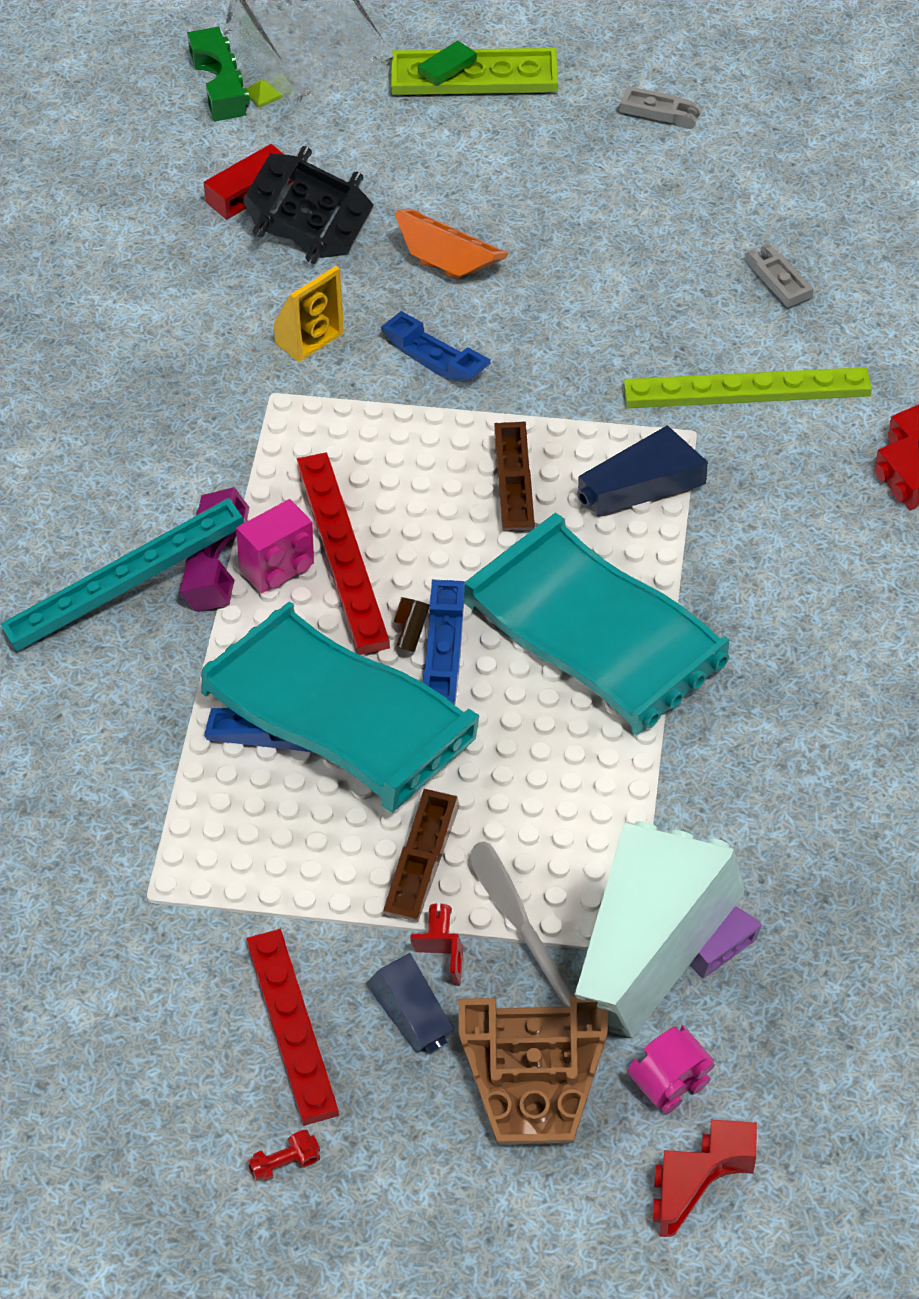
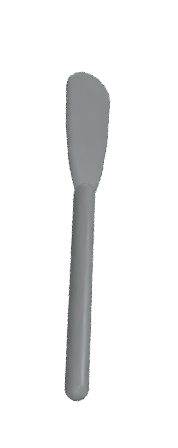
M478 842L474 845L470 854V864L473 871L504 916L520 932L564 1007H570V996L575 995L530 924L524 905L507 870L491 844Z

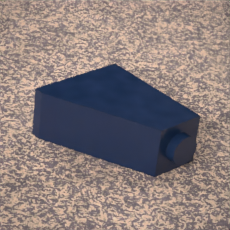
M411 953L382 967L365 983L415 1053L426 1048L428 1053H431L448 1043L445 1036L454 1029Z

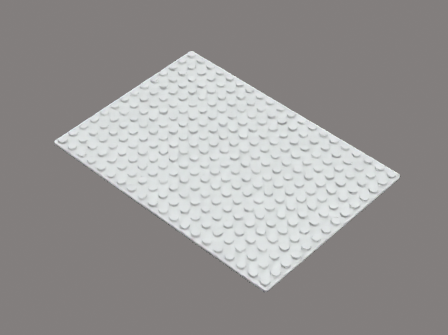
M273 393L269 397L244 498L250 507L247 521L291 499L313 522L314 564L306 572L298 573L296 576L283 582L279 587L271 588L261 594L239 571L236 536L227 571L235 580L230 605L217 608L203 667L207 662L213 661L225 652L229 645L238 642L247 635L252 627H257L266 620L274 610H279L289 601L294 604L295 613L317 631L357 654L297 468V458L328 453L390 640V649L367 653L361 656L402 671L423 682L426 665L430 612L428 610L416 651L411 652L396 647L403 625L393 621L401 597L414 599L430 605L432 579L467 581L532 531L502 530L494 423L526 421L535 528L556 512L565 519L566 527L600 557L622 572L660 591L677 603L679 600L691 489L597 516L591 509L584 507L580 503L577 496L579 475L661 429L660 427ZM673 429L693 449H696L697 433L695 431ZM464 604L461 657L455 706L463 712L469 708L479 714L476 739L392 813L382 807V799L369 787L337 764L317 753L206 740L204 734L211 708L228 707L211 693L207 697L201 694L202 677H200L147 891V899L150 903L423 933H428L429 906L437 903V910L440 911V903L452 907L449 934H458L460 937L526 944L520 932L504 916L489 896L471 867L470 854L474 845L478 842H487L495 849L524 905L529 922L544 946L588 950L624 823L635 825L636 821H643L652 825L654 823L666 712L660 716V719L652 728H646L636 736L632 733V726L594 691L573 676L525 649L494 625L477 608L473 611ZM429 789L457 796L459 810L419 922L386 915L383 910L402 848L407 845L423 790Z

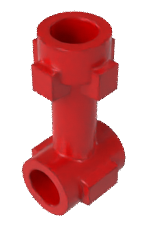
M301 1130L288 1138L290 1147L268 1156L262 1150L254 1153L253 1158L247 1160L253 1179L255 1181L263 1179L264 1182L273 1178L272 1170L296 1160L300 1168H305L318 1162L321 1158L318 1153L320 1152V1147L315 1136H310L308 1130Z

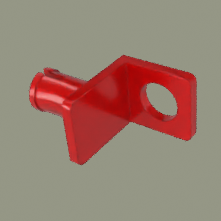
M437 903L431 904L429 906L428 933L411 934L410 941L415 952L451 953L450 975L454 985L460 986L464 948L458 934H449L452 907L440 903V911H438Z

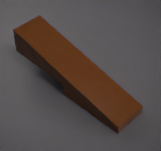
M526 421L494 423L502 530H533L535 523Z
M429 789L423 790L407 845L402 848L383 910L384 914L419 922L459 810L457 796Z

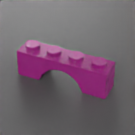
M232 487L201 495L196 516L230 498L242 515L244 522H247L250 507L236 488ZM236 531L186 559L183 580L180 584V594L194 611L200 612L230 605L235 580L218 560V557L226 544L237 536Z

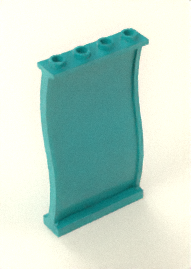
M556 512L465 581V605L473 611L477 608L494 625L525 649L573 676L594 691L632 726V733L636 736L646 728H652L658 722L661 715L670 708H676L685 695L691 690L699 689L710 674L715 670L720 671L729 660L730 639L726 636L718 637L709 627L683 606L604 560L566 527L565 519Z
M290 601L279 610H274L257 627H252L247 635L238 642L229 645L225 652L216 659L207 662L201 672V694L207 697L211 693L228 708L255 726L283 740L315 752L337 764L375 792L382 799V807L392 813L468 747L477 736L479 714L469 708L463 712L447 698L423 682L402 671L363 657L335 643L297 615L294 611V604Z

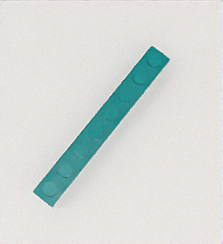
M227 498L0 623L15 651L18 652L235 532L236 527L245 523L244 519L230 498Z

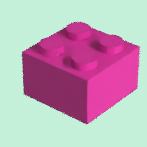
M291 499L236 527L239 571L261 594L271 588L279 587L283 582L296 576L298 573L306 572L314 564L313 522Z

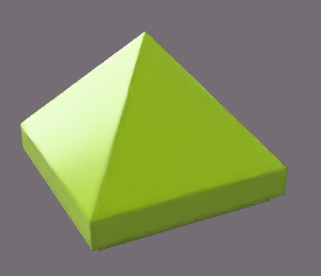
M261 79L247 88L250 100L258 108L282 98V94L268 80Z

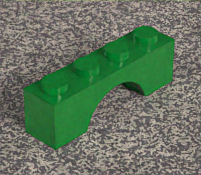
M219 26L187 32L189 53L195 70L208 71L217 75L215 79L206 83L208 106L214 122L246 116V105L250 104L247 88H242L243 78L241 71H236L237 64L234 53L229 54L231 49L228 37H223Z

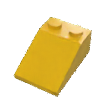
M334 266L290 294L274 321L275 344L297 362L302 361L344 334L341 275L338 266Z

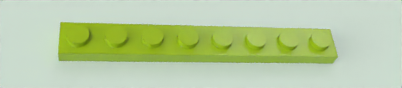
M867 367L624 379L627 409L871 397L872 392Z

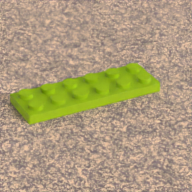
M556 48L472 49L477 53V61L438 86L418 74V65L441 50H392V95L558 92Z

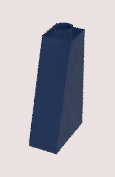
M666 425L579 475L577 496L584 507L591 509L597 516L706 484L708 461L673 429Z

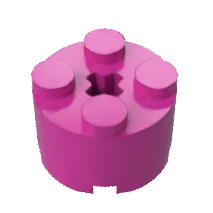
M681 1025L680 1031L675 1026L655 1038L643 1049L647 1054L645 1059L641 1063L634 1059L628 1069V1075L655 1107L661 1109L665 1114H669L681 1104L682 1099L680 1096L690 1089L694 1094L698 1093L710 1082L711 1078L707 1074L714 1068L715 1064L714 1059L684 1025Z

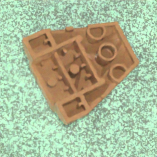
M570 996V1007L497 1008L496 998L458 999L459 1038L480 1092L497 1144L574 1143L599 1059L608 1036L607 1010L598 1008V1002L589 999L584 1001L577 999L576 996Z

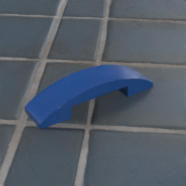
M402 311L381 326L382 333L399 350L443 377L468 381L491 364L489 358L469 347L460 352L425 333L423 322Z
M432 579L423 683L455 705L461 657L465 581Z

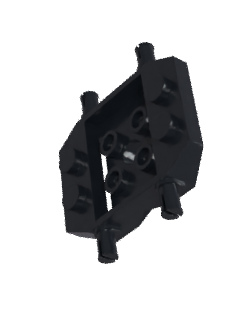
M302 146L297 156L270 153L248 189L243 201L255 224L252 230L253 234L256 236L259 232L258 237L261 238L265 235V232H268L274 236L292 239L301 249L308 252L305 256L308 262L313 256L312 264H315L319 257L326 258L348 254L374 207L369 198L358 188L364 179L363 175L360 173L356 180L358 172H353L349 181L346 182L308 163L307 160L311 156L312 150L308 147L305 153L307 146ZM290 179L294 180L276 213H271ZM340 203L341 206L339 207L337 213L335 214L333 220L331 221V223H330L328 229L326 230L324 236L321 238L320 236H321L323 230L325 229L327 223L329 222V220H330L332 214L334 213L336 207H337L338 204ZM300 208H308L312 213H304Z

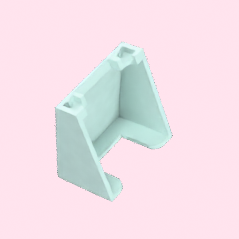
M636 821L635 825L624 823L575 992L577 999L598 1002V1008L607 1010L608 1032L633 1038L743 897L745 888L734 849L729 848L730 845L728 843L712 838L708 839L707 842L695 840L693 835L681 830H672L671 834L657 831L656 826L643 821Z

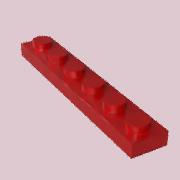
M281 929L247 937L249 953L303 1126L338 1117L339 1109Z

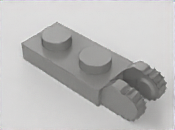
M631 86L627 87L621 99L619 112L668 123L674 122L678 127L687 129L695 127L696 119L702 111L700 104L690 100Z
M767 243L760 248L763 259L754 250L745 253V259L750 268L757 273L787 308L813 298L814 289L789 261L771 247L770 244Z

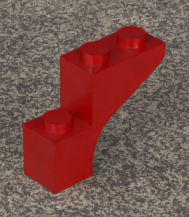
M919 404L891 416L888 439L891 444L877 450L874 466L877 478L882 482L885 481L892 489L896 500L903 502L910 511L919 506Z
M711 1119L710 1133H702L701 1153L664 1150L663 1165L655 1164L654 1187L662 1188L661 1199H654L653 1222L660 1223L659 1237H672L678 1232L708 1186L716 1179L735 1173L754 1174L757 1122Z

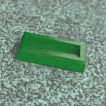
M457 40L419 64L418 74L438 86L477 61V53Z

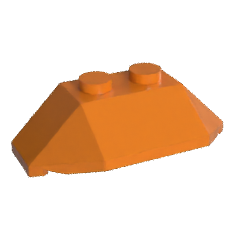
M412 208L396 211L395 217L410 254L420 258V263L425 266L444 269V274L449 277L460 279L461 276L475 274L507 258L508 252L430 218Z

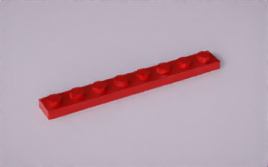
M328 453L297 458V468L357 654L363 655L390 649V640Z

